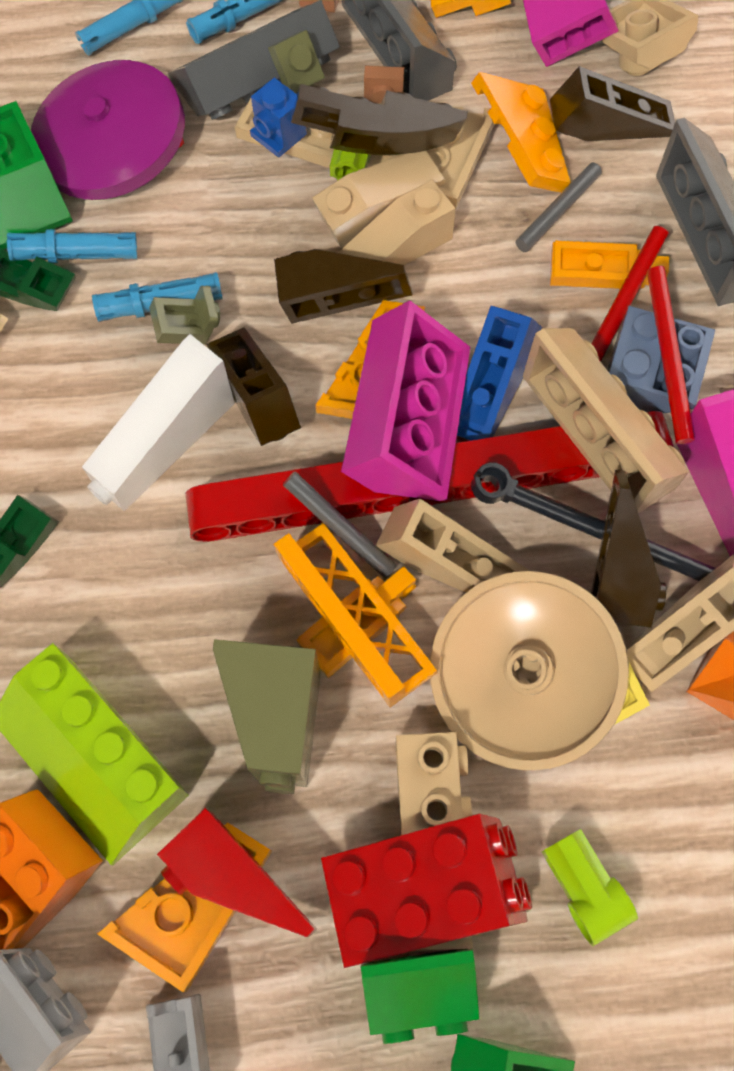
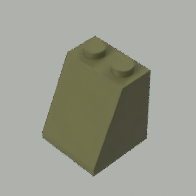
M214 639V656L247 769L257 779L259 784L265 785V791L294 794L295 786L307 787L321 678L316 649Z

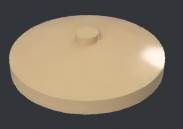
M521 571L502 574L470 589L451 607L444 617L436 633L430 662L437 670V674L430 678L435 704L451 732H456L457 739L474 754L491 763L510 769L524 771L551 769L572 762L588 753L604 739L616 723L622 711L628 690L629 663L622 635L609 612L591 593L578 584L544 572Z

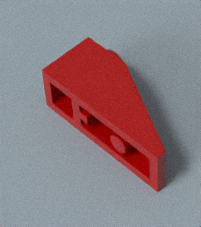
M206 808L157 853L167 865L160 871L162 876L180 895H183L188 890L194 896L304 937H310L317 930L313 923L221 821Z

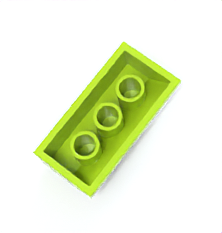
M54 643L50 644L12 677L0 700V732L109 864L115 865L181 804L189 794L71 658Z

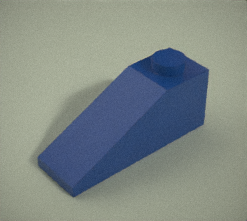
M492 305L490 306L466 374L457 436L471 441L494 436L523 379L522 376L535 333L543 328L533 318Z

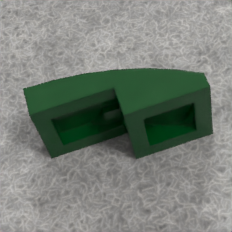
M0 248V296L36 308L58 311L76 278L75 274L37 256L33 262L29 260L10 261L8 251Z
M18 494L0 519V588L29 561L59 523V521L30 500Z

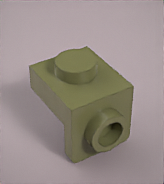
M307 30L300 31L268 47L282 84L294 93L298 94L300 84L313 86L314 83L325 78Z
M200 286L195 299L153 297L149 307L157 343L181 344L191 334L199 342L206 344L214 328H217L220 322V307L217 302H214L210 286Z

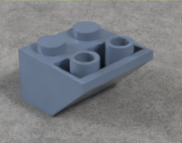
M629 306L619 329L607 371L610 375H616L623 382L627 396L639 410L670 413L654 312ZM674 318L689 408L691 410L695 408L715 329Z

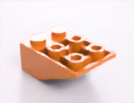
M38 789L0 802V950L24 948L76 896L103 862L100 856Z

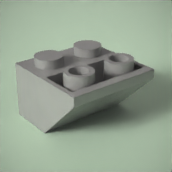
M31 948L0 950V1054L12 1071H49L91 1033L84 1023V1020L88 1017L85 1008L72 993L67 992L65 995L52 979L56 975L53 964L38 949L34 952Z

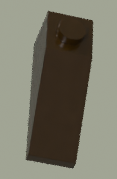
M580 66L550 98L556 131L584 141L670 137L675 125L671 101Z
M318 249L296 251L288 256L274 259L279 304L291 324L382 303L383 300L391 301L413 295L405 267L402 264Z
M245 327L206 344L209 350L223 360L233 398L247 425L261 446L272 441L281 440L289 433L301 428L287 385Z
M615 470L591 594L606 608L615 623L652 628L655 611H662L665 605L666 584L665 582H660L626 472Z

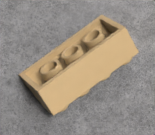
M543 328L535 333L522 377L607 487L611 490L615 470L625 471L638 513L674 491L689 473L685 468L681 454L674 447L668 446L656 432L652 418L644 410H639L627 396L623 382L616 375H610L599 361V356L594 346L589 341L582 340L574 329Z

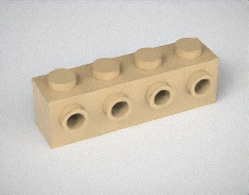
M457 733L396 735L400 834L404 835L472 816L470 796L461 797L460 776H468V755L466 746H457ZM472 936L414 951L473 948Z

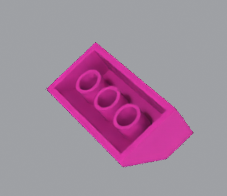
M410 300L372 320L341 472L376 493L442 501L447 499L470 346Z

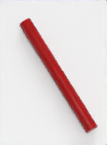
M653 226L591 343L598 353L600 362L617 333L628 307L631 306L645 280L647 270L651 268L669 234L661 226Z
M655 266L647 270V277L676 444H687L695 441L668 282L665 267Z

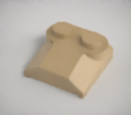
M626 0L610 9L619 31L601 41L619 53V67L632 76H641L667 60L678 56L687 48L688 42L697 31L698 14L669 0Z

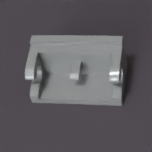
M201 994L148 1004L146 1012L154 1071H210Z

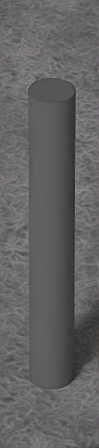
M591 162L515 241L519 250L528 252L602 174L598 164Z
M296 471L285 480L283 486L383 578L388 577L394 571L396 564Z

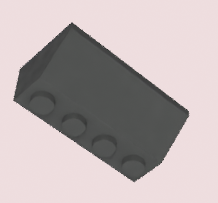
M322 0L296 9L169 72L168 76L197 116L209 114L213 120L232 111L231 102L243 97L245 103L249 102L251 96L274 77L281 82L268 47L300 31L307 30L319 63L323 65L331 60L328 53L340 48Z
M342 0L343 8L383 66L404 67V93L429 101L453 90L454 72L457 69L455 56L451 49L445 48L439 40L433 24L426 22L419 12L415 0Z
M677 119L656 178L717 306L726 305L734 302V181L727 169L724 155L719 153L712 138L687 119Z

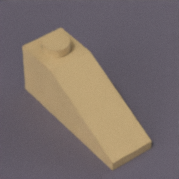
M425 150L403 154L347 174L313 196L312 199L322 219L342 249L398 197L430 180H433L438 187L446 182Z
M430 180L398 197L338 253L405 266L453 239L456 208L436 183Z
M422 499L394 507L376 544V547L411 569L465 593L490 578L512 572L529 571Z
M734 554L700 580L652 624V628L648 627L626 648L628 662L634 673L651 692L734 631Z

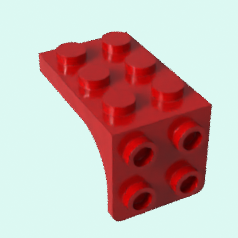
M479 813L322 857L321 862L344 968L528 922L526 910L532 909V900L525 879L523 877L517 878L511 857L517 856L518 852L510 826H502L499 818Z

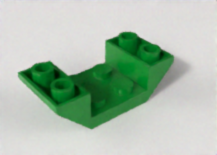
M17 101L0 107V248L6 249L7 233H45L46 229H55L73 221Z

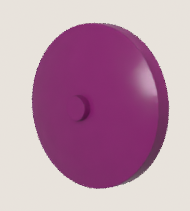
M113 60L86 67L57 85L40 105L34 117L31 132L60 192L85 200H102L118 197L140 188L156 177L168 165L182 141L185 128V113L176 89L161 71L138 61Z

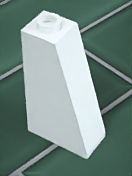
M191 334L181 342L82 466L91 480L87 488L96 498L105 505L113 501L125 511L235 404L223 360Z

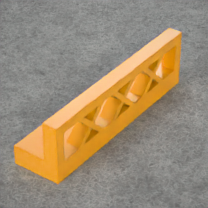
M324 523L298 541H295L288 533L273 544L279 560L389 708L437 674L436 668ZM323 540L332 552L330 568L314 567L304 552ZM338 561L346 571L336 570ZM334 579L354 581L360 588L357 606L342 604L333 592ZM365 596L374 608L364 607ZM351 614H356L355 620L351 616ZM362 615L383 618L388 625L386 643L369 640L360 628ZM393 633L403 646L392 644ZM379 651H384V658ZM390 653L411 655L422 670L402 683L389 666Z

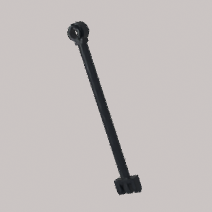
M498 463L482 465L473 476L471 490L474 496L481 502L494 504L499 501L505 503L510 501L595 538L602 539L604 520L518 485V481L512 479L508 470ZM481 482H491L495 487V492L490 493L482 487ZM647 539L653 560L659 565L697 581L702 580L716 569Z

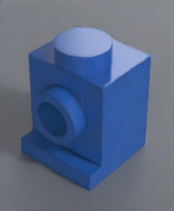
M274 77L251 96L255 127L250 130V135L279 158L307 135L305 126L291 123L297 94Z

